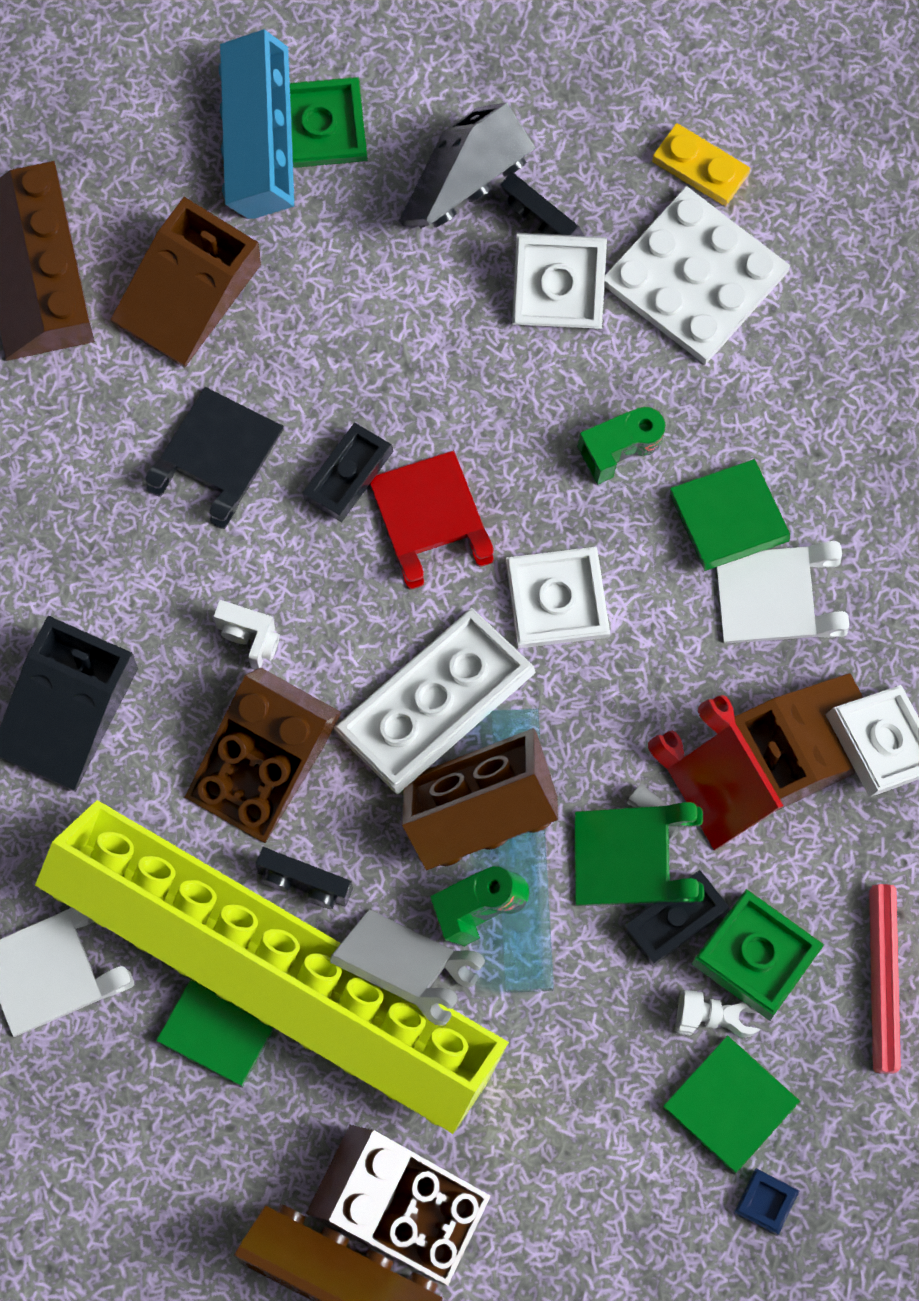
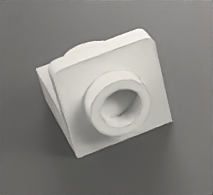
M219 600L214 620L216 628L222 630L221 636L238 644H247L249 639L254 640L249 653L251 668H261L264 659L271 661L275 655L280 634L274 632L273 617Z

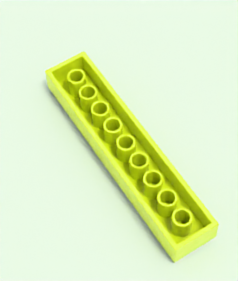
M98 800L52 841L36 881V887L52 895L57 901L79 911L92 919L97 925L105 927L134 944L138 949L173 967L178 973L200 983L215 992L220 998L237 1005L257 1017L262 1023L279 1030L299 1042L304 1048L316 1052L341 1067L346 1073L358 1077L383 1092L388 1098L400 1102L425 1117L430 1123L440 1126L452 1134L455 1133L487 1085L509 1043L454 1009L446 1008L442 1004H439V1006L443 1010L449 1011L451 1018L445 1025H435L426 1018L417 1005L330 963L332 954L341 945L340 942Z

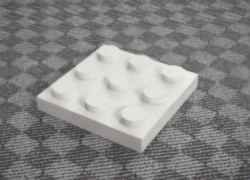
M686 186L605 275L604 287L706 365L789 272L790 265Z

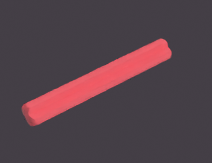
M877 884L873 885L869 890L873 1070L880 1074H894L901 1068L897 890L893 885Z

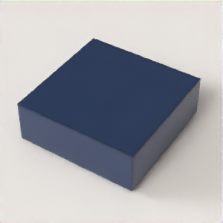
M755 1168L733 1214L778 1236L800 1190Z

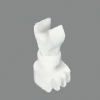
M683 989L678 1002L675 1032L691 1035L701 1022H705V1026L708 1028L717 1029L718 1025L732 1031L736 1036L748 1038L755 1035L760 1029L744 1026L739 1020V1014L741 1012L759 1013L744 1002L736 1005L721 1006L720 1000L710 999L709 1003H704L702 992Z

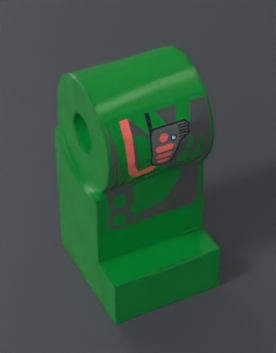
M641 407L581 432L577 448L596 484L599 485L614 478L618 462L633 455L647 456L656 452L662 443L666 423L659 411L650 407Z
M492 866L430 896L444 939L465 947L480 939L476 926L501 913L514 914L522 910L528 902L530 891L527 881L521 875L510 872L503 867Z

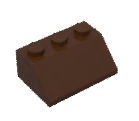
M534 728L429 768L404 788L402 826L426 871L440 865L444 867L451 866L459 862L464 856L482 849L491 850L498 848L508 839L523 833L540 832L552 822L558 820L557 793Z

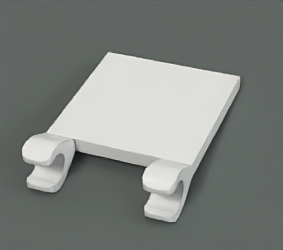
M830 541L808 547L764 550L718 566L717 573L724 643L846 636L849 628L847 613L840 611L815 616L810 567L839 566L842 556L840 543Z
M72 907L0 939V1004L13 1037L134 986L131 972L123 966L114 968L97 979L95 978L76 930L77 928L94 923V921Z

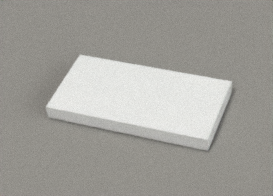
M470 608L334 727V730L346 745L398 795L536 672L534 666L473 608Z

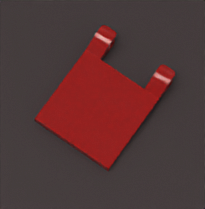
M454 450L376 475L370 483L409 590L424 585V571L417 556L418 553L467 538L478 567L494 562L493 545L483 526Z
M724 695L708 699L699 705V716L717 735L687 756H684L681 738L673 730L667 731L663 735H656L648 742L650 753L669 771L685 801L692 802L702 808L703 822L700 827L714 850L724 846L784 806L737 727L732 704L727 696Z

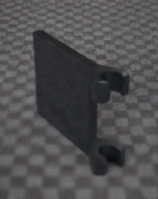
M204 387L167 448L146 474V490L155 496H162L177 470L221 492L210 508V523L225 529L280 437L284 426Z

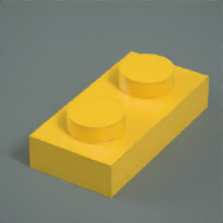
M678 123L675 124L652 157L654 164L725 207L745 181L751 167Z

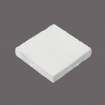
M517 233L512 325L602 329L607 237Z
M597 547L506 557L505 562L518 649L610 637Z
M901 685L834 707L825 714L869 797L919 780V717Z

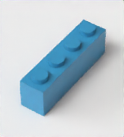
M263 29L221 43V63L218 66L222 90L220 115L223 121L221 154L224 160V183L222 185V193L225 205L247 219H254L295 207L288 46Z

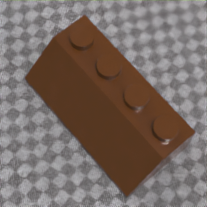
M55 161L11 169L0 177V334L6 361L95 342Z
M281 1203L276 1211L265 1205L235 1253V1257L240 1264L311 1301H443V1297L435 1293L438 1285L415 1272H412L409 1279L391 1271L394 1264L392 1260L370 1249L367 1250L364 1256L347 1248L350 1239L326 1226L323 1227L321 1233L304 1226L303 1223L306 1216Z

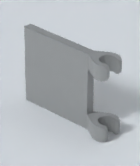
M369 909L332 954L330 963L417 1005L430 1022L442 1026L448 1023L451 1013L443 1010L439 1004L451 1009L457 1002V995L447 988H430V986L442 970L446 968L458 984L467 988L472 987L478 981L479 975L470 972L466 966H470L478 971L483 967L485 959L480 953L475 951H454Z

